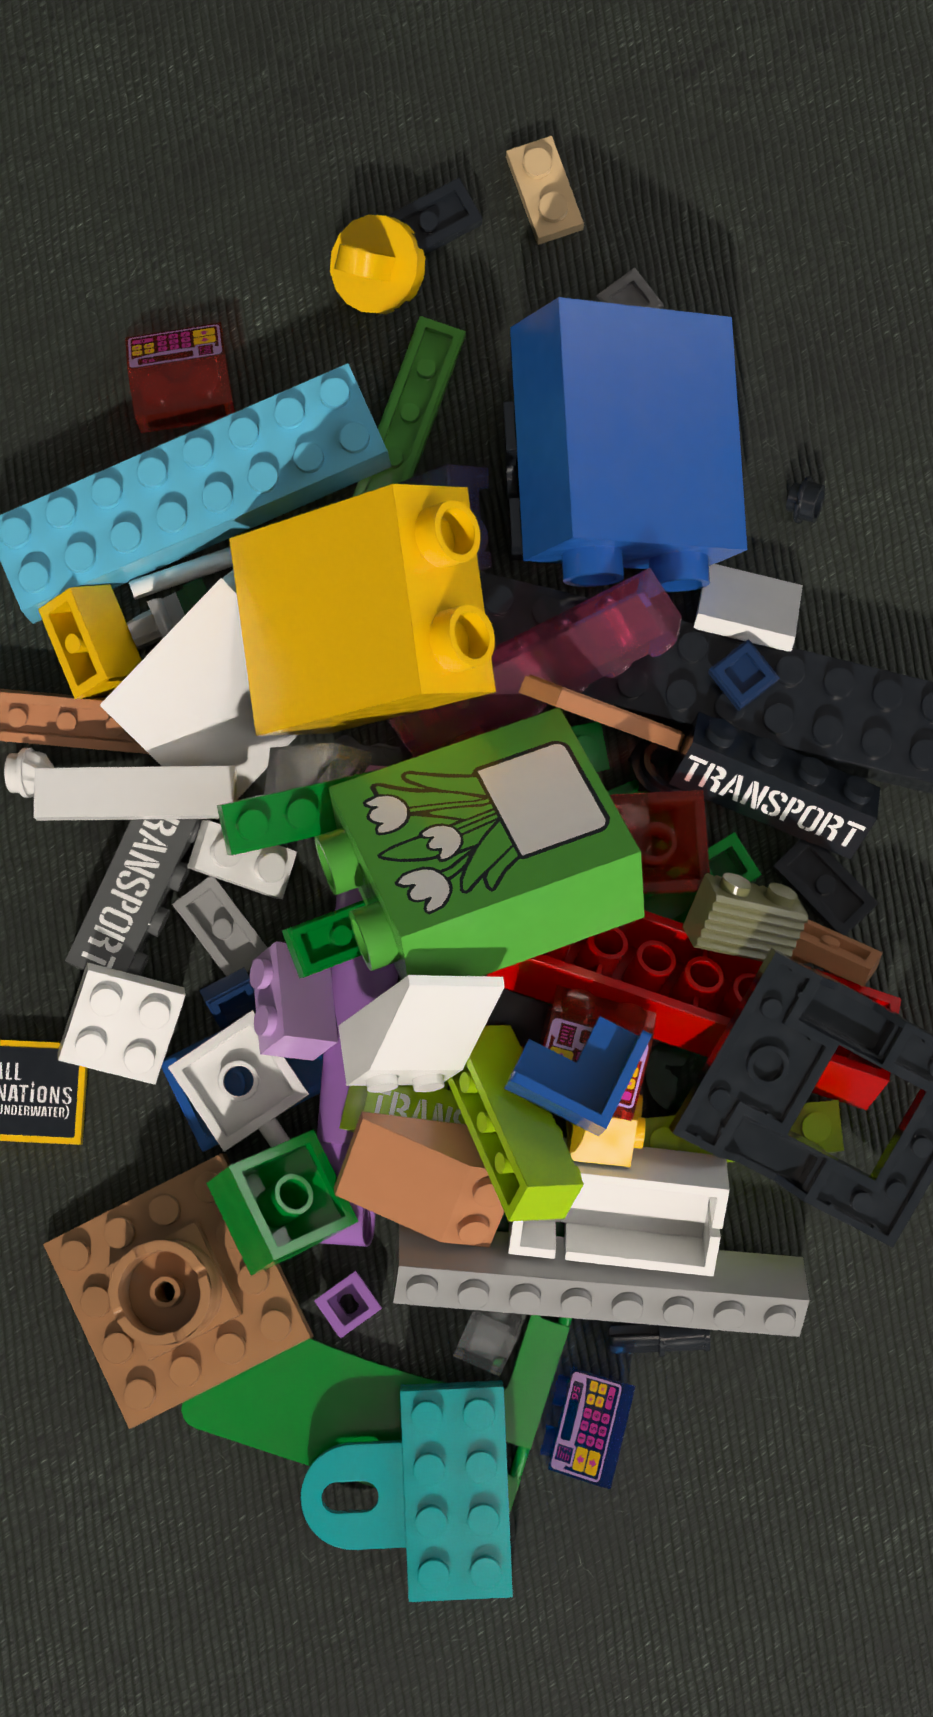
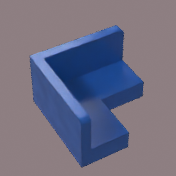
M599 1016L576 1062L529 1039L504 1089L599 1137L607 1129L652 1034L642 1030L636 1035Z

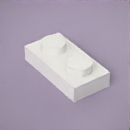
M202 820L187 868L272 898L283 899L297 852L276 845L233 856L227 855L221 824L210 820Z

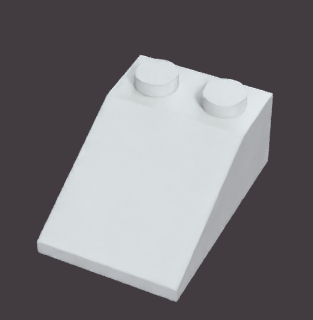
M406 976L338 1026L346 1086H367V1091L373 1093L391 1091L398 1086L413 1085L415 1092H431L442 1089L445 1086L444 1082L463 1070L505 987L503 977Z

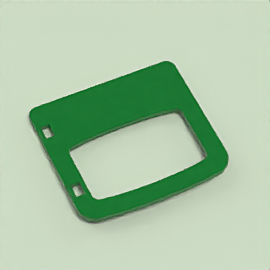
M505 1212L496 1231L509 1232V1221ZM556 1222V1236L564 1237V1224ZM530 1315L509 1383L504 1388L506 1442L518 1445L510 1472L507 1473L509 1513L515 1500L572 1318L559 1317L557 1323L541 1318L540 1315ZM310 1338L183 1402L181 1411L184 1420L196 1429L311 1466L320 1454L339 1444L402 1440L401 1385L447 1382L380 1364ZM356 1481L376 1488L373 1484L367 1481Z

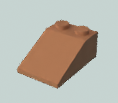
M361 1112L334 1186L335 1195L439 1242L489 1248L504 1210L467 1125Z

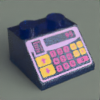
M571 1365L568 1376L559 1374L552 1398V1404L560 1406L556 1426L546 1424L539 1455L548 1457L546 1462L547 1469L599 1487L611 1489L636 1386L629 1380Z

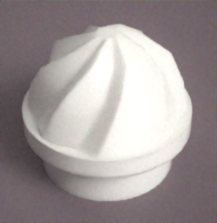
M22 748L19 753H10L6 758L4 767L5 783L9 792L20 793L24 798L34 797L35 768H54L47 755L34 751L32 748Z

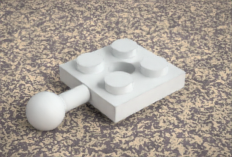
M253 1010L168 1067L224 1152L258 1129L271 1148L290 1140L276 1117L309 1095L284 1057L260 1054L259 1038L254 1030L255 1013ZM236 1066H243L249 1069L254 1079L251 1090L242 1096L230 1094L224 1084L227 1072Z

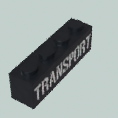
M701 712L697 713L686 732L679 752L676 751L674 754L669 784L848 859L853 857L878 816L881 787L871 784L862 777L852 776L828 766L817 758L807 757L780 746L769 738H761L737 728L726 720L713 718Z

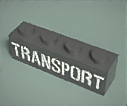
M131 820L65 961L83 971L88 962L141 976L149 959V955L143 953L151 935L158 937L167 922L170 910L164 908L172 889L177 892L181 890L190 869L187 868L188 863L185 860L192 845L195 844L202 820H212Z

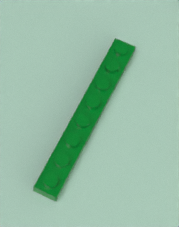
M591 721L571 726L595 771L600 772L610 769L601 723ZM380 769L217 805L227 855L233 856L303 840L337 829L329 787Z

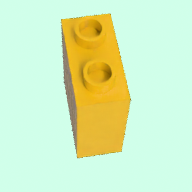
M390 484L229 538L256 736L330 734L496 692L491 659L495 647V635L492 624L484 609L477 552L480 546V529L477 519L470 509L468 487Z

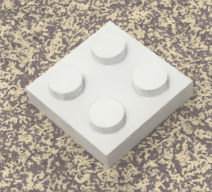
M87 962L57 1052L58 1060L156 1084L186 996L184 987Z

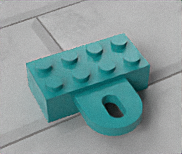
M502 1380L401 1385L402 1440L339 1444L320 1454L309 1467L301 1489L302 1511L309 1527L324 1542L341 1549L406 1548L409 1602L513 1597L505 1405ZM367 1481L373 1484L378 1491L379 1497L376 1504L364 1510L335 1511L325 1505L322 1497L323 1490L334 1482Z

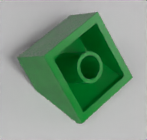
M314 1129L234 1163L206 1183L251 1276L290 1259L359 1222L349 1201L335 1195L334 1186L337 1176Z

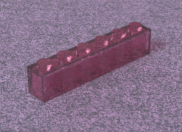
M649 568L494 647L491 659L496 692L390 718L388 722L412 755L417 757L504 727L519 718L524 720L536 716L545 709L548 703L519 693L525 675L529 676L531 674L582 693L590 683L604 676L607 678L617 677L625 672L632 662L648 654L651 657H656L668 651L678 639L682 616Z

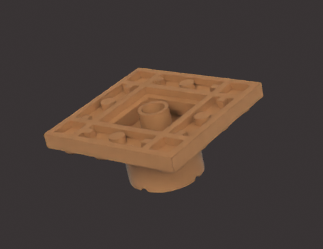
M221 1153L43 1244L129 1429L314 1337L280 1265H274L251 1276L206 1183L231 1165L226 1153ZM168 1282L175 1289V1295L171 1301L168 1300L165 1293V1287Z

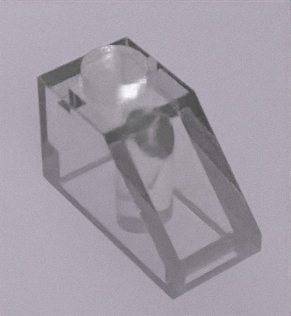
M337 743L270 747L264 794L363 773L371 764L372 752Z
M471 1310L453 1356L500 1376L519 1336L526 1314Z

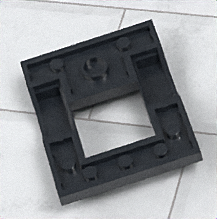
M771 948L670 1124L669 1129L673 1134L719 1158L739 1162L764 1175L802 1201L893 1248L933 1180V1034L812 967L809 968ZM839 1045L920 1088L870 1175L827 1153L822 1146L790 1130Z

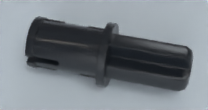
M615 1323L609 1326L608 1344L610 1352L614 1354L658 1352V1357H664L665 1352L710 1351V1330L637 1323Z

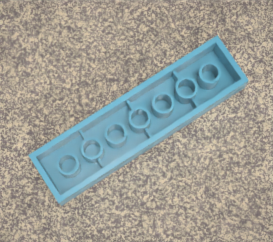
M347 363L1 514L0 562L21 611L34 624L42 620L38 609L70 587L111 584L112 589L390 468L391 463L388 451L351 368Z

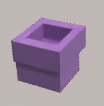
M357 1271L314 1300L340 1338L382 1309ZM352 1294L355 1301L359 1304L358 1309L354 1313L347 1314L339 1303L343 1295Z

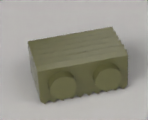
M707 873L703 877L682 927L695 948L764 962L771 948L788 957H792V951L796 948V941L800 939V932L804 931V923L808 922V914L797 898L796 892L785 885L770 883L767 888L763 885L751 884L746 878L734 873H724L722 877Z

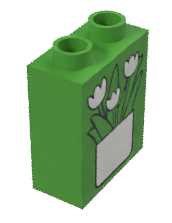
M560 708L329 787L337 829L315 836V845L322 869L332 892L338 895L358 888L366 904L349 911V916L358 947L370 971L393 963L401 980L408 975L484 976L645 917L641 851Z

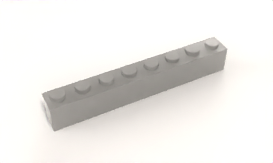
M399 1224L394 1255L393 1303L800 1337L810 1301L803 1257L718 1250L714 1276H704L565 1260V1239L560 1236H556L555 1259L508 1254L509 1232L496 1231L488 1248L439 1242Z

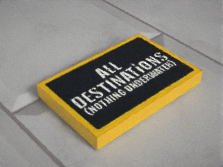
M0 1040V1141L83 1145L88 1068L59 1061L57 1052L60 1043Z

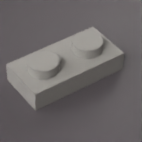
M209 876L172 904L226 976L245 967L249 974L252 961L267 949V946L215 877Z

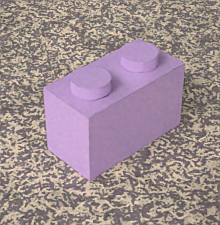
M283 942L273 943L252 961L250 969V983L254 988L256 1004L254 1030L259 1038L260 1054L313 1061L338 1043L331 967L299 979L287 944Z

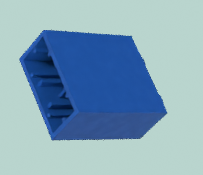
M558 297L510 327L523 561L562 564L563 582L571 586L592 587L620 582L624 579L623 568L649 569L650 588L655 591L682 592L708 586L710 584L709 566L747 550L732 317Z

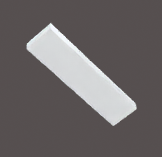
M235 766L35 768L34 818L37 821L219 819L217 805L237 801V768Z

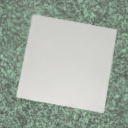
M222 578L212 586L100 704L161 766H235L237 768V799L298 736H256L237 594Z

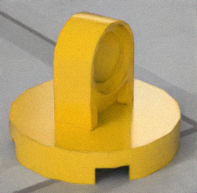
M366 215L352 221L338 235L331 251L330 273L335 290L346 304L361 312L388 314L394 312L395 310L393 309L399 308L405 301H411L416 296L424 279L426 258L423 249H419L417 240L412 235L414 231L409 225L390 216Z

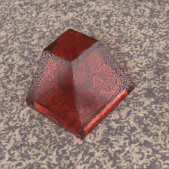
M692 790L609 795L641 851L643 894L697 892L704 875L710 874L704 791Z

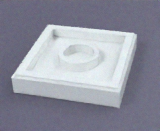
M713 564L709 566L710 584L701 588L694 628L743 641L749 639L755 644L791 651L796 637L803 585L722 565Z

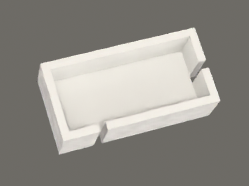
M563 1138L567 1146V1138ZM649 1147L633 1149L631 1167L573 1161L580 1169L584 1185L565 1219L509 1222L508 1254L555 1259L556 1222H564L565 1260L714 1276L721 1239L720 1229L723 1228L730 1190L727 1161L712 1154Z

